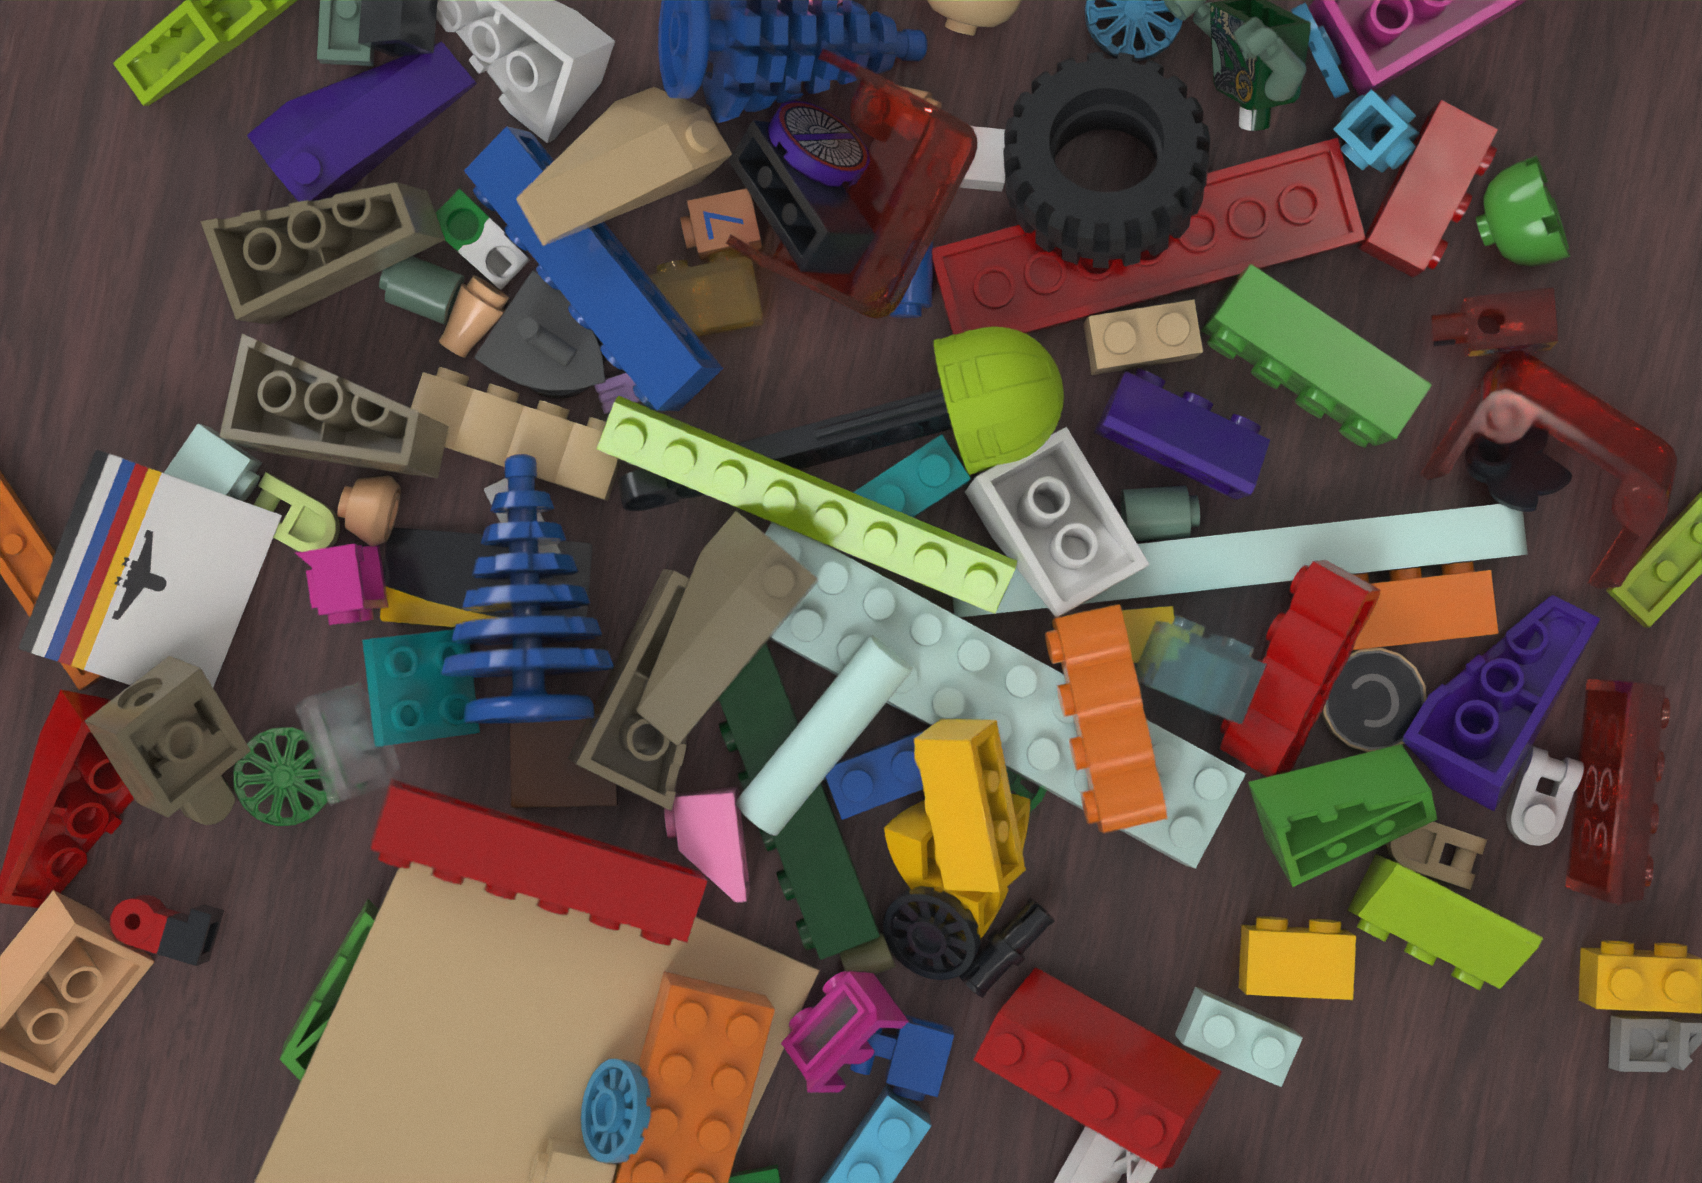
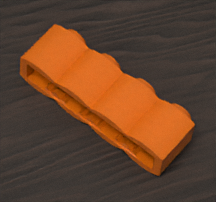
M1120 604L1053 619L1054 630L1045 632L1046 644L1052 664L1061 662L1064 672L1065 684L1057 685V692L1063 716L1073 715L1077 737L1069 739V746L1076 771L1085 769L1089 790L1081 792L1082 806L1087 823L1097 822L1099 832L1106 833L1168 819Z

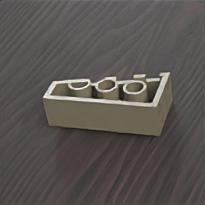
M663 569L594 705V718L587 719L568 759L672 811L676 794L674 791L687 746L685 744L686 737L679 746H676L636 711L690 578L674 570Z

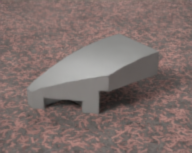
M1611 1015L1608 1068L1619 1072H1668L1671 1067L1684 1070L1693 1061L1689 1056L1702 1044V1020Z

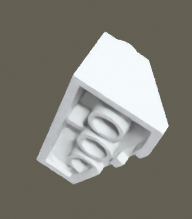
M438 0L436 19L446 32L456 31L473 53L469 62L479 74L486 71L503 92L499 97V101L506 110L546 143L555 140L602 82L615 40L579 12L556 0Z

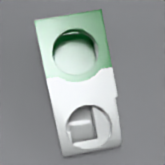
M460 188L436 212L445 241L500 290L530 261L504 235L505 232Z

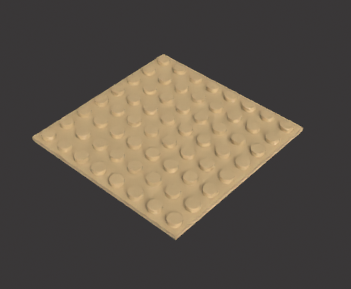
M412 862L410 869L398 868L254 1183H530V1174L537 1151L546 1152L550 1137L585 1145L581 1130V1108L587 1084L598 1066L609 1059L627 1060L637 1065L639 1064L664 971L766 995L775 1008L737 1147L738 1150L783 1052L784 1047L781 1042L792 1031L789 1028V1022L802 1010L819 970L697 916L695 917L687 943L673 939L671 945L666 946L642 938L640 936L642 929L621 923L620 930L618 931L606 929L589 922L590 914L570 908L568 915L555 914L539 908L536 905L537 898L517 893L515 900L497 897L484 891L486 883L465 878L463 884L446 882L431 875L433 868Z

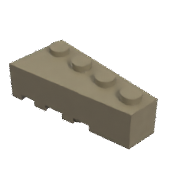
M398 182L336 194L333 198L290 203L288 207L273 210H255L241 213V216L201 221L235 319L266 325L279 321L445 240L427 190Z
M242 334L219 437L254 451L438 479L449 426Z

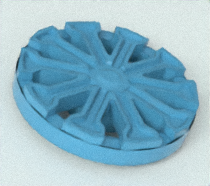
M1086 0L1085 21L1092 39L1103 51L1115 58H1118L1119 52L1135 55V61L1147 60L1159 55L1175 40L1183 22L1176 17L1173 22H1169L1156 15L1157 13L1170 12L1164 0L1154 2L1153 0H1105L1114 6L1097 8L1094 5L1095 0ZM1098 20H1114L1105 30H1100L1096 25ZM1150 26L1164 33L1165 38L1163 41L1155 40ZM1119 31L1125 32L1122 45L1116 47L1112 44V38ZM1135 34H1140L1145 45L1144 50L1136 51L1134 48Z
M1306 2L1291 9L1293 14L1311 22L1308 46L1334 98L1336 99L1350 92L1338 68V65L1342 64L1324 26H1317Z
M609 1059L603 1062L592 1074L584 1093L581 1108L582 1136L588 1152L599 1162L621 1163L630 1159L629 1155L636 1154L644 1140L642 1135L643 1128H648L651 1106H647V1098L651 1097L648 1080L646 1077L641 1076L642 1069L640 1066L627 1060Z

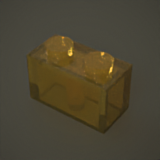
M739 250L722 251L709 255L708 264L689 267L687 260L671 261L657 265V274L648 275L697 337L765 324L751 255L740 257Z

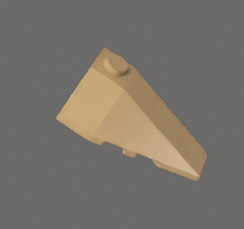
M653 87L615 101L516 200L544 246L701 183L727 160L732 153L706 108L685 99L669 98L665 91Z

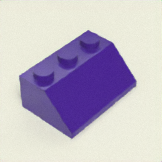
M1137 368L1134 375L1125 371L1120 376L1094 430L1095 434L1234 500L1252 494L1270 443V439L1259 435L1260 425L1237 414H1232L1230 420L1211 412L1214 405L1212 402L1194 393L1185 391L1181 398L1163 389L1166 383L1165 380L1143 369Z

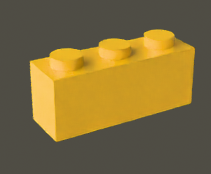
M940 719L914 738L915 762L920 769L926 798L925 811L931 822L936 847L935 860L941 871L944 890L1000 893L1025 872L1026 868L997 720Z

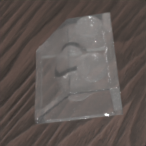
M361 682L306 697L295 706L329 806L388 786L390 780L395 779L393 772L400 770L393 745L375 747L369 693L364 691Z

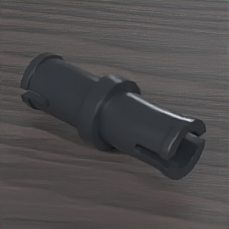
M1031 897L1000 932L994 929L988 936L990 942L976 956L970 967L959 976L962 981H967L966 985L981 998L986 995V992L1012 964L1019 966L1025 960L1023 953L1049 925L1055 922L1054 918L1050 914H1046L1047 911Z

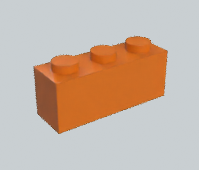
M1474 561L1441 565V576L1422 578L1421 567L1389 571L1390 581L1370 583L1380 589L1381 592L1371 616L1357 637L1353 650L1499 634L1491 570L1475 572ZM1368 573L1354 575L1369 583Z

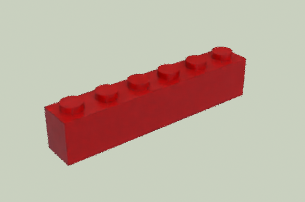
M395 779L390 780L371 839V850L380 852L378 859L386 864L404 869H410L412 862L433 868L431 875L440 880L454 884H463L465 878L486 883L484 891L497 897L515 900L517 893L537 898L536 905L543 910L559 915H568L570 908L590 914L588 921L597 926L618 931L620 930L621 923L642 929L640 933L642 938L666 946H670L673 939L688 942L707 884V879L701 871Z

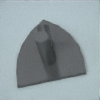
M532 270L474 358L497 374L519 385L546 391L579 390L606 383L602 352L594 332L581 326L572 317L568 310V306L571 303L563 293L550 287L537 272Z

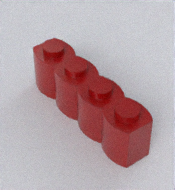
M1327 560L1313 561L1310 566L1304 565L1301 567L1290 586V593L1294 596L1289 610L1286 614L1283 612L1279 613L1268 629L1266 640L1270 641V645L1263 660L1257 659L1245 675L1243 686L1247 688L1243 703L1240 707L1237 705L1233 706L1221 724L1220 732L1224 734L1220 749L1266 777L1290 772L1303 750L1311 728L1317 721L1329 698L1333 684L1341 674L1352 653L1357 637L1371 616L1381 590Z

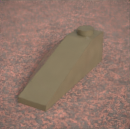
M735 511L700 552L636 711L676 746H679L818 583V578Z

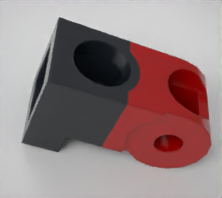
M141 895L121 901L114 907L110 915V927L117 940L124 944L198 966L210 960L224 910L203 904L192 908L190 915L166 908L161 900L154 896Z

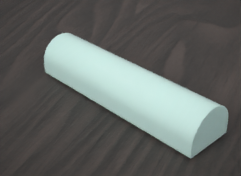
M871 635L736 800V805L740 811L765 832L775 836L778 835L914 668L874 635Z

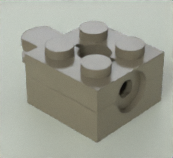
M168 656L85 720V723L138 804L167 818L180 808L185 817L204 825L216 824L224 820L231 812L235 803V797L223 773L251 750L200 667Z

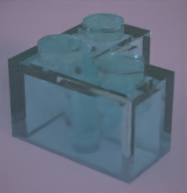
M1175 616L1172 624L1156 620L1135 669L1138 683L1208 714L1242 725L1266 667L1265 663L1251 658L1254 648L1226 636L1222 638L1211 634L1209 640L1203 638L1202 635L1205 627L1179 616Z

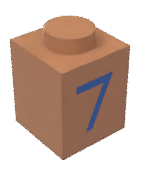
M747 188L687 201L690 215L680 217L687 249L697 247L701 260L762 248L752 196Z

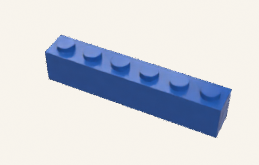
M506 126L464 170L476 185L473 188L475 196L485 207L494 212L497 211L505 221L507 226L504 230L510 240L519 248L530 252L539 264L536 267L539 276L550 287L563 293L571 303L568 306V310L572 317L581 326L592 330L603 343L600 346V350L604 357L616 368L624 369L633 380L635 385L632 388L637 398L652 410L680 411L723 367L605 222L547 245H542L516 198L554 160L531 132Z

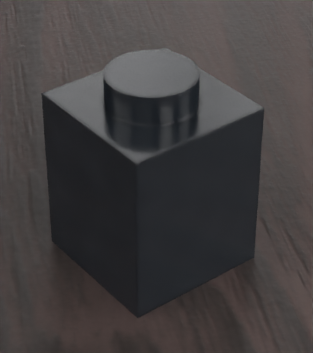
M362 0L358 43L392 57L434 53L438 0Z

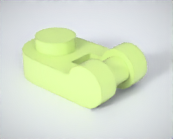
M265 472L258 485L262 490L254 505L274 512L280 500L292 505L283 522H279L273 538L300 552L332 547L340 533V524L335 512L324 503L298 490L280 478Z

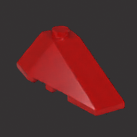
M60 689L36 745L0 875V903L39 908L53 890L61 893L88 862L86 853L105 832L112 835L123 822L120 815L134 798L85 723L86 719L110 702V699Z

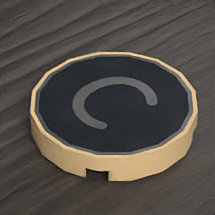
M1380 647L1354 650L1341 674L1333 684L1321 716L1330 733L1349 747L1364 752H1371L1404 744L1403 736L1427 699L1426 686L1417 668L1401 654Z

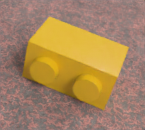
M1258 916L1256 917V925H1241L1238 988L1246 995L1353 1000L1356 935L1347 930H1341V921L1309 919V928L1288 927L1287 918Z

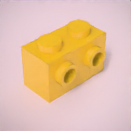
M1612 940L1601 941V948H1580L1579 1001L1595 1009L1702 1013V958L1687 953L1688 946L1677 943H1654V951L1634 950V943Z

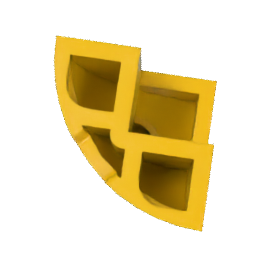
M1011 794L1023 851L1029 823L1030 799ZM925 800L898 814L884 827L885 838L892 860L911 890L919 886L932 887L934 891L940 893L945 891L961 901L960 905L965 910L969 909L978 925L977 933L980 935L981 940L999 912L1009 889L1006 887L1000 893L944 890L941 871L935 860L936 847L931 822L925 811ZM933 904L935 913H937L939 906ZM950 913L946 918V920L954 919V917Z

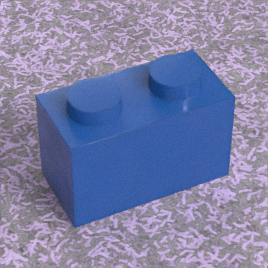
M922 729L839 760L826 775V780L842 820L924 789L920 769L915 762L914 738L923 733Z

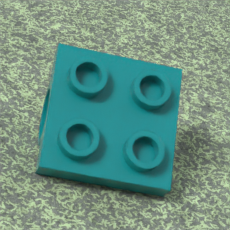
M454 630L362 640L375 747L480 733L479 724L466 723L464 714L467 703L476 700L474 678L472 676L451 677L441 674L446 657L470 653V645L452 643Z

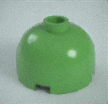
M1537 156L1517 162L1500 171L1489 182L1483 196L1485 213L1476 216L1477 226L1485 246L1495 243L1505 259L1516 265L1529 267L1550 264L1570 257L1569 245L1554 197H1551L1548 187H1544V183H1547L1548 180Z

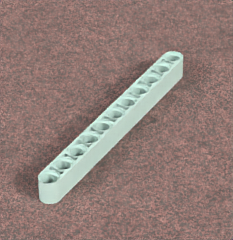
M1501 504L1142 543L1138 544L1150 565L1085 603L1293 581L1301 567L1304 565L1310 566L1313 561L1327 560L1351 574L1527 555L1524 516L1521 511L1510 509ZM1016 568L996 613L1048 608ZM952 597L954 615L958 617L993 614Z

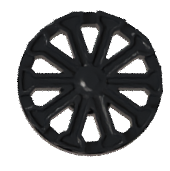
M925 886L915 887L913 890L907 889L892 902L885 913L883 920L885 940L897 960L910 971L933 980L956 978L970 967L981 945L980 935L977 933L978 925L969 909L965 910L960 905L961 901L945 891L940 893L934 891L932 887ZM933 904L939 906L937 913H935ZM899 910H902L906 915L901 914ZM949 913L954 917V919L946 920ZM896 928L907 931V933H901L900 931H896ZM962 930H963L964 933H965V935H964V934H961V933H958V931H962ZM911 946L915 952L910 954L905 948ZM960 949L965 950L967 954H964ZM946 957L954 964V966L947 962ZM927 958L932 959L934 966L927 964Z

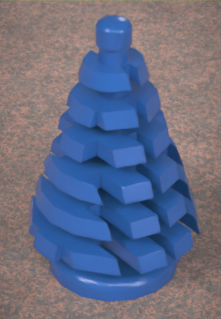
M662 0L659 17L658 52L662 82L669 98H691L702 84L706 104L711 107V118L715 122L721 123L739 117L743 109L746 112H756L769 108L775 100L777 103H786L801 98L803 95L800 92L801 81H805L804 88L809 94H815L829 90L830 80H837L842 85L863 79L866 68L870 75L889 71L894 65L895 58H900L902 61H921L926 55L928 40L922 30L903 29L902 32L897 31L895 21L880 12H873L869 17L864 6L852 0H843V5H839L838 9V0H813L812 2H809V0ZM708 61L713 64V73L705 72Z
M527 454L511 455L504 462L505 479L508 480V491L497 493L494 496L490 510L493 513L508 514V523L487 526L481 544L487 546L509 547V554L479 557L475 561L471 575L474 578L490 580L510 578V585L469 590L466 593L462 610L474 612H511V617L482 619L456 624L452 643L512 645L513 650L452 655L451 657H446L441 674L451 677H512L513 689L510 696L482 698L467 703L464 711L466 723H534L594 718V704L589 697L574 694H548L545 689V676L603 671L614 668L609 652L606 650L580 648L542 649V644L595 639V637H601L602 633L597 620L594 618L541 616V611L582 608L581 606H588L590 601L585 588L582 586H548L547 584H540V579L553 578V576L574 575L578 572L573 556L568 554H539L538 546L559 544L565 541L566 537L561 524L537 521V513L548 512L555 508L549 493L535 491V479L537 478L536 459Z

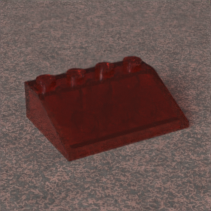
M1587 679L1578 760L1583 762L1584 770L1580 784L1575 790L1565 888L1610 904L1622 905L1643 900L1644 888H1648L1652 883L1654 863L1652 857L1648 856L1650 835L1656 833L1659 824V807L1657 803H1653L1655 782L1661 781L1665 768L1664 753L1662 750H1659L1661 729L1667 727L1670 718V701L1664 697L1665 686L1631 681Z

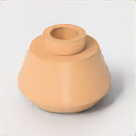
M392 476L357 479L354 487H344L338 505L337 516L345 518V529L368 545L377 546L385 543L395 523L401 487Z

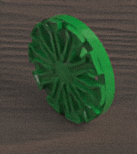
M277 727L263 731L247 742L251 751L235 763L233 784L239 802L250 815L269 825L292 826L309 820L324 807L333 789L334 767L328 751L317 738L297 728ZM276 736H286L288 739L283 756L280 755L275 743ZM298 741H307L309 749L299 758L295 759ZM259 743L265 744L271 758L270 761L254 753V748ZM316 756L322 758L324 763L322 768L304 770L303 767ZM250 762L262 769L263 772L261 774L245 775L242 769L244 763ZM322 778L325 781V786L323 790L318 791L304 782L309 779ZM246 785H264L254 796H246L244 791ZM298 792L314 801V805L309 810L303 809L297 795ZM272 794L274 797L270 812L267 814L260 812L258 805ZM284 798L288 799L292 808V817L282 818L280 815Z

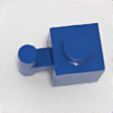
M904 1014L909 1022L902 1029H897L896 1036L883 1033V1028H879L867 1040L875 1051L873 1056L862 1064H851L850 1070L856 1073L870 1075L875 1056L889 1059L885 1079L887 1084L894 1085L893 1093L916 1101H924L925 1094L938 1097L954 1039L953 1028Z

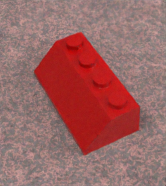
M1037 967L1034 968L997 1013L973 1061L1159 1169L1172 1168L1223 1072Z

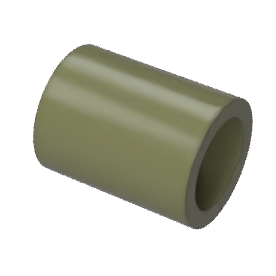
M883 932L876 939L839 953L844 969L848 972H867L876 975L896 967Z

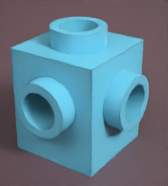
M1372 89L1365 96L1357 97L1347 106L1340 117L1342 120L1333 129L1346 141L1341 147V151L1356 166L1364 170L1370 165L1382 173L1389 166L1392 169H1396L1403 164L1416 148L1412 142L1420 135L1410 124L1416 114L1395 94H1392L1385 100ZM1389 126L1391 130L1376 143V131L1380 127Z

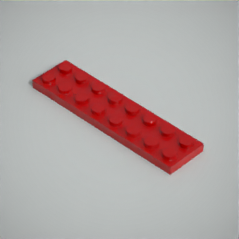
M1334 138L1208 173L1203 201L1198 214L1191 216L1190 227L1180 238H1173L1169 235L1168 248L1158 255L1152 256L1148 250L1141 252L1140 263L1124 267L1122 259L1109 260V268H1093V259L1080 257L1079 263L1076 265L1062 260V250L1058 247H1055L1052 252L1045 251L1036 244L1035 230L1031 233H1025L1020 225L932 248V260L952 335L984 327H1005L1029 334L1088 318L1089 316L1099 315L1234 278L1250 264L1259 270L1358 244L1366 240L1339 140Z

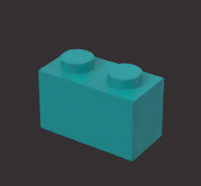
M941 434L853 493L915 518L967 484L971 478Z

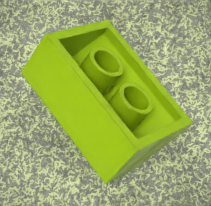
M1377 854L1373 858L1347 909L1361 917L1357 928L1386 942L1390 933L1406 940L1408 943L1404 952L1431 966L1434 965L1437 957L1455 966L1451 976L1478 990H1481L1484 982L1501 989L1538 949L1543 939L1424 876Z

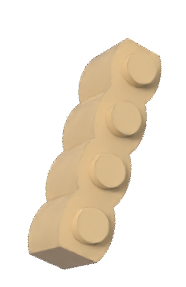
M439 367L436 376L425 372L422 373L411 409L449 426L445 448L505 467L504 462L511 455H531L537 462L538 479L605 501L609 500L622 460L597 450L606 425L605 421L589 417L587 426L567 420L570 411L568 409L539 400L537 409L518 404L519 393L494 384H489L487 392L467 387L468 376L446 368Z

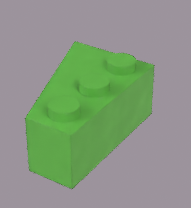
M1402 744L1248 782L1266 842L1292 887L1437 820L1431 789Z

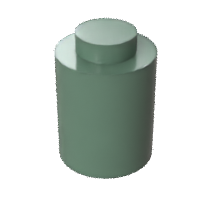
M411 256L384 269L380 277L379 288L385 290V302L446 325L461 284H464V276Z
M1186 485L1122 489L1121 518L1136 542L1189 538L1191 527H1199L1200 525L1198 496H1189Z

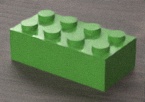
M1252 264L1234 279L1201 329L1202 332L1210 336L1207 344L1212 349L1231 360L1236 355L1240 356L1254 366L1251 373L1261 382L1274 389H1277L1282 384L1298 395L1295 399V403L1318 418H1322L1324 413L1342 424L1339 432L1344 437L1364 448L1368 443L1378 446L1395 440L1432 386V384Z

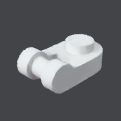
M1535 746L1531 747L1521 765L1507 808L1506 822L1508 830L1516 839L1529 845L1541 846L1550 843L1558 837L1563 828L1574 791L1579 786L1583 775L1584 764L1568 757L1563 761L1548 757L1547 750ZM1541 777L1555 781L1550 796L1536 791Z

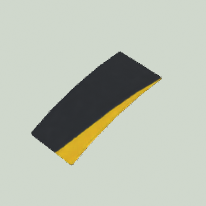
M393 527L386 541L384 580L388 607L381 608L380 620L384 622L456 627V624H463L467 621L511 617V612L495 613V611L474 612L462 610L467 591L510 585V578L490 580L471 577L475 561L479 557L509 554V547L481 544L483 534ZM563 541L557 544L561 554L573 556L578 572L574 575L553 576V578L540 579V584H547L548 586H582L585 588L587 596H589L592 544ZM588 606L565 610L541 611V616L587 617Z

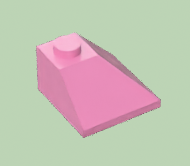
M738 786L675 794L672 811L664 808L668 839L677 838L678 850L733 901H747L751 890L742 815L736 805V800L739 798Z

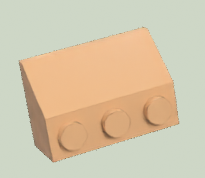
M53 890L0 956V1062L56 1085L155 961L144 950L117 940L111 931L110 923L93 909Z

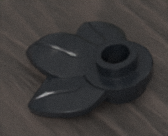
M1516 426L1509 428L1502 435H1482L1468 447L1465 454L1464 464L1467 472L1474 479L1487 484L1493 499L1501 505L1516 511H1535L1538 505V495L1544 496L1556 493L1572 480V473L1543 453L1548 442L1549 432L1542 428Z

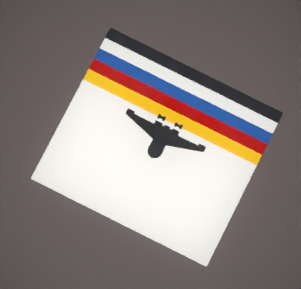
M96 449L18 649L128 685H132L168 656H172L200 667L211 686L214 687L282 515Z

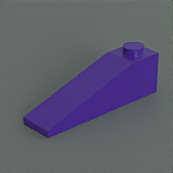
M1551 595L1506 632L1505 637L1482 656L1478 654L1467 663L1466 668L1445 686L1441 684L1430 693L1403 736V742L1446 787L1495 811L1594 634L1600 618Z

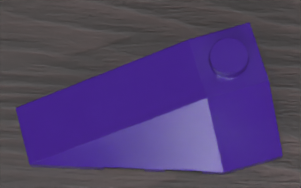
M439 42L434 44V53L406 55L290 100L247 134V136L271 170L298 202L333 198L336 194L346 193L477 83L444 43Z

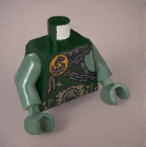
M1164 0L1168 10L1181 21H1185L1194 13L1193 22L1211 38L1213 83L1217 91L1240 103V128L1250 131L1268 129L1271 121V107L1294 103L1300 97L1302 80L1306 73L1305 62L1311 22L1267 0H1223L1205 3L1206 0Z

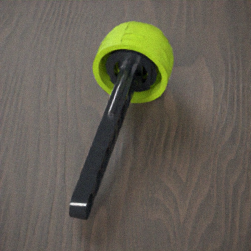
M984 327L934 340V351L942 385L941 389L736 444L800 470L953 429L968 474L971 475L989 470L996 465L1021 460L1041 448L1050 438L1059 422L1064 400L1063 383L1055 361L1038 341L1014 329ZM645 469L632 471L618 479L623 509L628 511L654 509L679 502V499L706 495Z

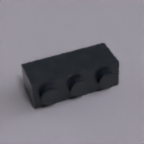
M753 120L729 158V163L801 272L850 274L876 234L842 184L840 187L827 186L808 178L794 169L784 158L787 150L781 145L780 141L776 147L772 144L768 130L770 122Z

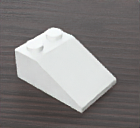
M1067 427L1052 434L1041 448L1028 457L1015 462L996 465L976 476L965 491L991 537L1007 557L1017 560L1016 568L1056 618L1150 565Z

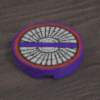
M794 100L782 103L768 125L772 144L776 147L780 141L781 145L787 150L784 158L803 175L824 185L840 187L843 181H848L849 186L854 185L870 163L868 149L860 136L845 121L814 104Z

